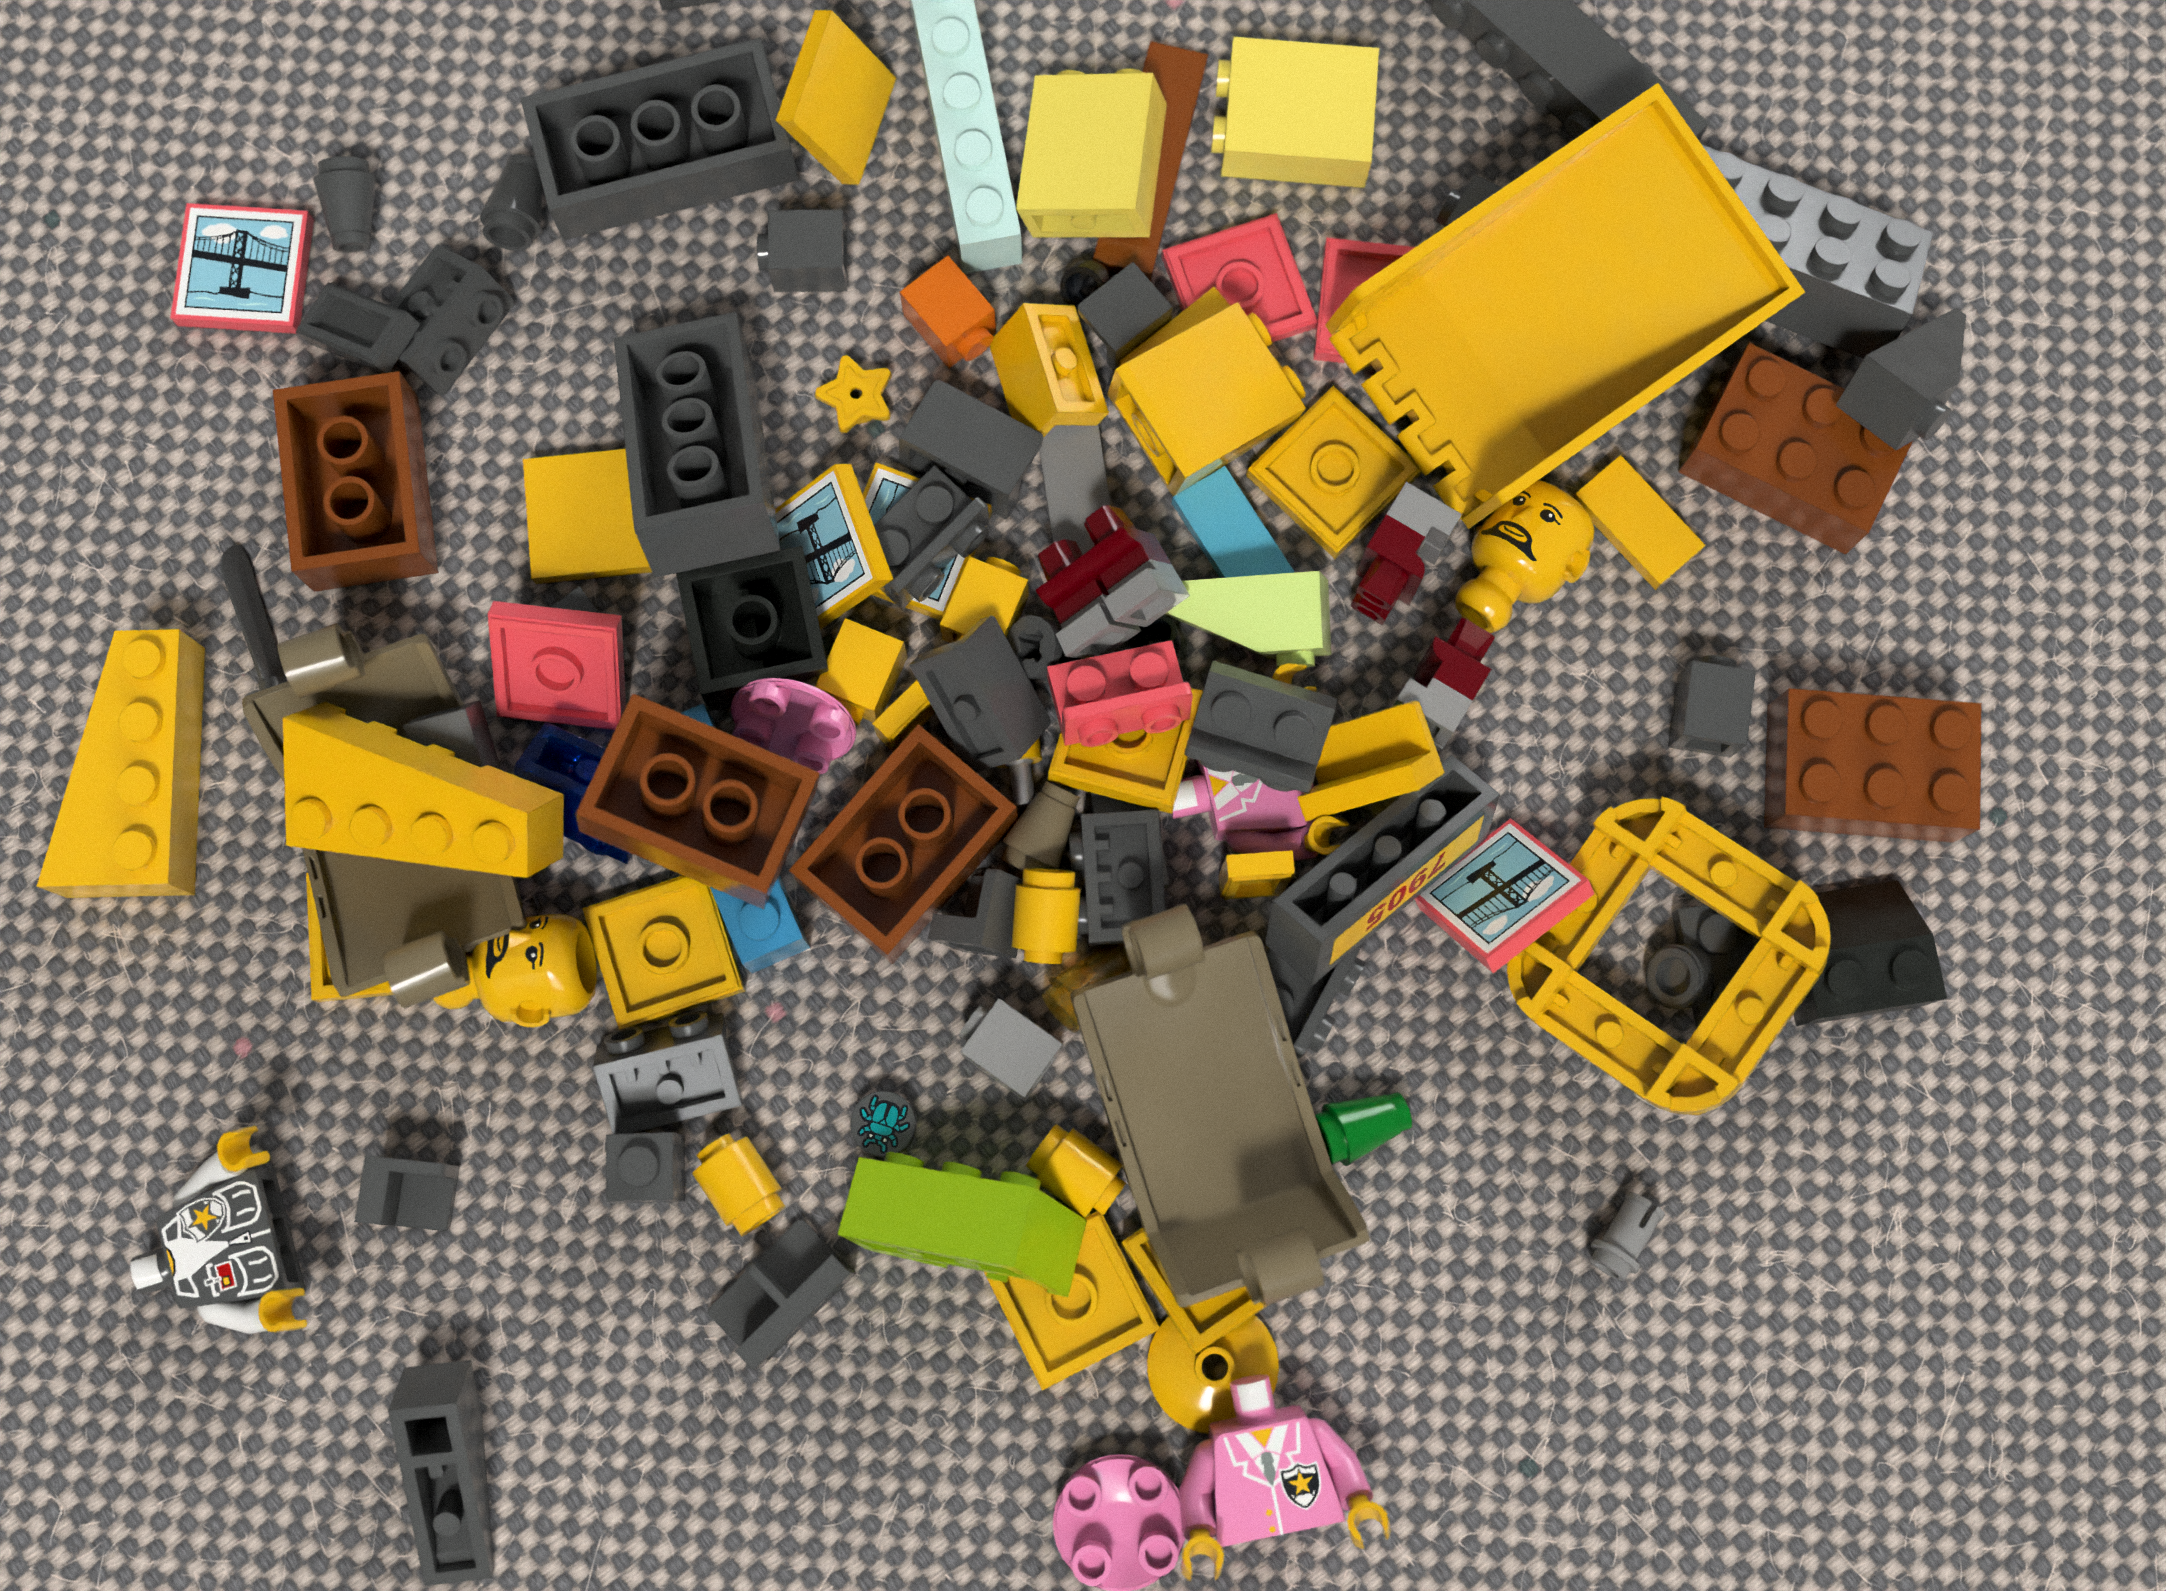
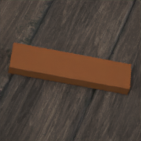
M1153 41L1149 43L1142 72L1154 74L1167 103L1150 237H1098L1093 260L1103 264L1113 274H1118L1134 262L1143 274L1152 281L1207 67L1208 54Z

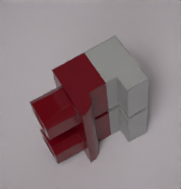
M1406 482L1366 546L1356 575L1363 579L1356 590L1357 594L1350 606L1381 625L1385 622L1397 600L1409 606L1425 574V565L1421 558L1433 565L1436 563L1462 514Z
M1110 505L1100 507L1086 518L1084 526L1095 545L1086 553L1082 554L1076 541L1062 539L1052 543L1038 554L1047 582L1037 588L1036 592L1047 606L1053 608L1062 630L1056 633V636L1067 657L1085 659L1109 654L1141 631L1139 626H1149L1190 596L1156 536L1153 533L1136 529L1121 508Z
M1461 618L1447 642L1437 636L1434 637L1416 668L1414 674L1415 681L1409 678L1393 705L1397 706L1413 700L1420 703L1438 754L1456 730L1492 670L1480 662L1495 637L1464 618Z

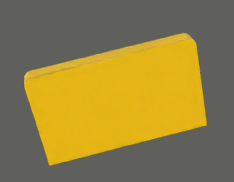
M1023 303L997 332L990 345L1011 417L1040 432L1043 438L1055 425L1097 426L1109 414L1076 307L1073 305Z
M1413 700L1330 726L1315 773L1319 784L1311 788L1309 793H1303L1297 797L1306 822L1420 790L1445 773L1420 703Z

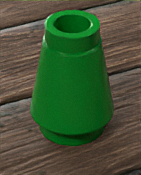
M1399 1092L1324 1104L1321 1113L1315 1114L1331 1165L1341 1162L1344 1166H1349L1398 1136L1401 1132L1412 1127L1409 1107Z

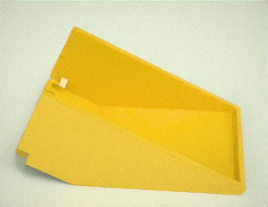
M1657 83L1360 284L1348 295L1325 326L1333 335L1329 338L1330 342L1353 375L1370 364L1373 366L1377 373L1363 382L1361 386L1389 426L1403 416H1408L1413 424L1397 435L1398 439L1425 476L1441 465L1444 467L1449 475L1432 487L1444 504L1462 514L1459 520H1462L1469 529L1797 299L1805 291L1659 83Z

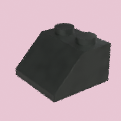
M802 546L676 573L700 695L709 711L731 707L736 692L749 682L765 678H783L804 683L829 671Z
M1898 880L1815 893L1819 897V902L1828 919L1830 950L1821 976L1794 1013L1796 1026L1922 1007L1947 999L1933 933Z

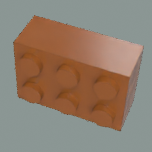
M1748 343L1730 367L1678 472L1846 555L1870 532L1912 442L1898 450L1893 449L1835 406L1845 391L1844 388L1754 344Z
M396 371L274 389L273 399L291 571L314 592L439 573L419 398L402 374Z
M1788 688L1767 705L1764 828L1951 843L1980 830L1982 703Z
M632 693L576 812L579 832L764 909L815 796L820 772Z
M917 724L794 863L789 872L799 885L891 964H894L929 924L933 914H937L1010 831L1018 820L1017 806L922 726Z

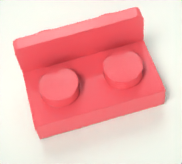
M1172 640L1047 666V679L1065 746L1081 743L1086 747L1101 746L1115 740L1119 734L1141 729L1148 733H1161L1177 727L1183 720L1190 719L1193 694L1190 684L1183 681Z

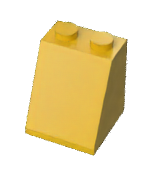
M1238 302L1129 360L1114 371L1107 395L1172 496L1177 495L1298 420L1306 409L1301 399L1306 397L1299 378L1288 365L1282 368L1279 367L1267 348L1272 345V340L1266 327L1255 313L1246 315Z

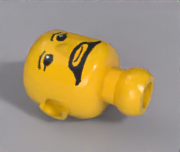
M1536 481L1492 512L1482 526L1476 527V535L1472 540L1471 552L1473 562L1480 574L1477 578L1465 582L1458 589L1455 598L1457 611L1464 619L1469 620L1489 633H1493L1504 628L1509 623L1513 615V604L1516 600L1523 603L1539 604L1553 597L1566 581L1569 583L1576 582L1583 575L1589 564V550L1594 539V525L1588 512L1568 493L1545 481Z
M566 914L526 917L527 925L524 929L520 931L510 930L507 935L478 944L473 949V953L466 952L470 984L433 999L439 1006L447 1009H461L468 1006L474 999H480L483 1007L494 1019L502 1022H515L524 1027H540L548 1023L550 1018L578 1014L588 1006L594 997L597 985L596 956L588 929L578 918Z

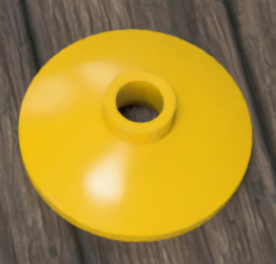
M1256 1315L1196 1356L1169 1316L1159 1326L1160 1329L1153 1336L1147 1358V1373L1151 1390L1164 1412L1174 1421L1190 1430L1209 1434L1210 1423L1236 1417L1230 1389V1382L1252 1375H1268L1272 1394L1275 1391L1279 1373L1278 1354L1271 1334ZM1210 1354H1219L1226 1361L1227 1369L1224 1376L1220 1379L1210 1380L1202 1372V1362Z

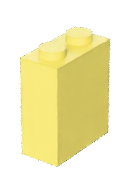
M1233 37L1230 60L1219 59L1215 97L1227 98L1226 116L1214 115L1211 153L1223 154L1221 176L1365 188L1372 163L1379 48Z
M1121 69L1116 71L1115 74H1085L1076 70H1063L1056 75H1035L1016 211L1033 238L1150 237L1167 107L1165 98L1153 73H1144L1136 69Z

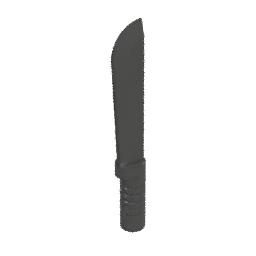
M241 545L232 546L222 555L220 563L221 573L260 679L258 683L259 690L262 691L288 680L280 662L249 559Z

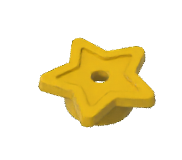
M844 355L840 359L837 378L818 387L814 395L816 399L835 408L839 431L847 433L856 424L867 423L872 419L888 421L891 418L882 393L889 383L892 373L887 368L863 370L851 357ZM855 389L862 392V396L858 399L850 396L851 392Z

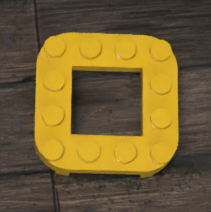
M1661 797V799L1629 801L1614 809L1610 806L1594 821L1595 829L1570 863L1573 868L1589 880L1594 895L1507 962L1510 990L1517 1005L1531 1021L1648 1103L1671 1113L1701 1115L1723 1105L1740 1090L1821 976L1830 950L1828 919L1819 902V897L1807 884L1800 879L1796 882L1687 812L1685 805L1670 798ZM1650 869L1759 940L1686 1044H1681L1577 973Z

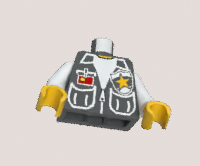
M255 1125L224 1133L219 1138L217 1152L207 1159L174 1195L173 1209L157 1218V1228L162 1248L134 1256L131 1259V1274L134 1284L143 1295L172 1286L175 1301L180 1309L197 1308L205 1322L243 1333L253 1334L264 1331L281 1332L304 1329L307 1327V1319L296 1320L292 1313V1304L297 1296H305L306 1288L276 1172L259 1169L246 1172L248 1168L267 1163L270 1160V1154L268 1151L252 1153L249 1140L253 1133L258 1132V1128Z

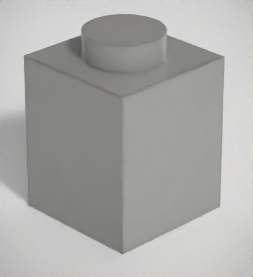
M999 998L990 1010L981 1004L968 1019L959 1034V1037L967 1042L960 1051L963 1058L1025 1102L1063 1050V1044Z

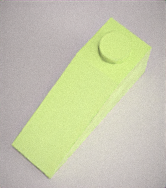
M1320 571L1185 580L1182 583L1190 596L1164 614L1262 657L1276 659L1277 668L1287 663L1305 664L1307 668L1315 666V656L1331 655L1328 579Z

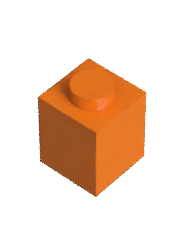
M949 255L899 292L903 315L948 368H951L962 358L965 361L977 358L991 345L994 339L993 335L997 332L995 309Z

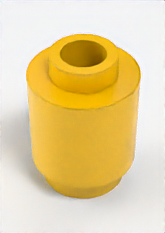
M1045 868L1023 869L1022 884H1016L1011 947L1024 950V961L1041 964H1061L1063 962V953L1076 951L1081 889L1074 887L1075 872Z
M1058 1124L1052 1127L1026 1164L1028 1169L1038 1175L1036 1179L1041 1181L1040 1186L1084 1218L1087 1217L1092 1208L1104 1215L1126 1185L1125 1181L1116 1176L1122 1168L1120 1161L1076 1129L1072 1128L1070 1132H1067Z
M730 1133L706 1146L696 1155L701 1165L692 1173L725 1225L730 1226L733 1224L741 1236L755 1230L786 1207L778 1195L782 1190L781 1186L748 1137L735 1142Z

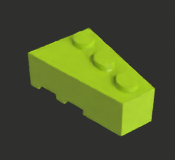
M887 1152L884 1161L858 1158L837 1235L870 1251L945 1269L948 1268V1265L984 1271L987 1272L986 1277L988 1279L1008 1283L1009 1276L1031 1280L1046 1288L1048 1293L1068 1297L1087 1220L1040 1191L1041 1181L1009 1171L1001 1173L1000 1181L981 1178L982 1171L949 1161L943 1162L941 1171L923 1168L924 1161L896 1152Z

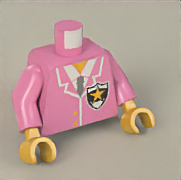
M1294 663L1281 665L1275 670L1272 679L1291 684L1294 674L1306 669L1307 665ZM1305 687V689L1317 692L1316 687ZM1197 759L1199 775L1182 779L1173 813L1171 814L1172 818L1176 819L1208 812L1214 839L1227 841L1233 851L1247 854L1293 850L1294 861L1315 858L1318 853L1328 856L1340 846L1333 845L1330 847L1329 836L1335 828L1349 826L1347 821L1332 816H1322L1306 822L1297 799L1304 792L1297 790L1278 791L1266 786L1258 778L1233 770L1230 772L1213 771L1201 765Z
M1252 1375L1230 1382L1236 1417L1209 1424V1439L1195 1446L1179 1488L1182 1534L1188 1540L1183 1549L1181 1571L1187 1580L1191 1581L1192 1563L1190 1559L1194 1555L1205 1554L1212 1559L1215 1566L1214 1579L1216 1580L1221 1574L1224 1554L1222 1547L1345 1522L1343 1509L1350 1511L1347 1524L1350 1538L1356 1547L1364 1549V1544L1360 1533L1357 1531V1527L1365 1519L1377 1520L1382 1525L1385 1538H1389L1390 1526L1387 1513L1382 1506L1371 1502L1373 1493L1356 1453L1325 1420L1307 1418L1300 1405L1275 1409L1268 1375Z

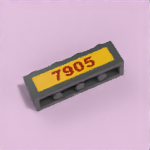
M1449 756L1441 763L1444 774L1420 790L1400 796L1273 900L1265 944L1310 984L1314 985L1488 837L1500 793L1454 756Z

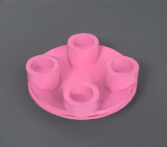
M783 678L755 680L740 688L734 695L731 703V714L736 724L733 736L784 758L792 759V761L820 772V774L826 773L831 761L845 755L855 742V723L846 708L828 693L803 682Z
M1128 1454L1102 1456L1081 1466L1062 1487L1054 1508L1053 1532L1062 1559L1081 1583L1107 1591L1138 1590L1168 1574L1175 1567L1185 1541L1182 1534L1179 1490L1173 1480L1154 1463Z

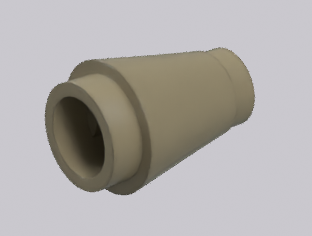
M1045 781L1041 792L1037 793L1002 840L1007 846L1001 859L1022 871L1024 868L1053 869L1054 867L1060 869L1076 812L1075 807L1080 797L1049 781Z

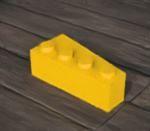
M180 629L114 631L36 887L65 898L195 895L205 648Z
M327 702L283 717L286 846L528 878L563 858L564 794L489 765L484 767L473 765L456 758L454 751L436 744L428 746L419 744L397 735V729L376 721L365 723L345 715V709Z

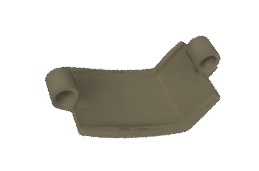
M338 623L279 643L278 654L288 681L250 694L242 699L243 713L283 782V717L327 702L345 709V715L365 723L379 722L397 729V735L407 738L403 725L422 715L463 705L455 686L427 635L418 634L364 654L352 632L344 633ZM302 848L332 983L340 996H348L388 981L401 1007L408 1008L470 984L466 952L475 949L482 942L507 935L510 930L520 931L527 925L516 876Z
M1186 904L1121 925V933L1131 971L1075 989L1071 992L1070 998L1144 1234L1177 1305L1187 1307L1244 1286L1254 1304L1261 1302L1263 1306H1268L1324 1286V1277L1319 1260L1365 1244L1369 1241L1370 1237L1366 1222L1332 1168L1297 1060L1261 938L1255 931H1248L1203 946L1196 922Z

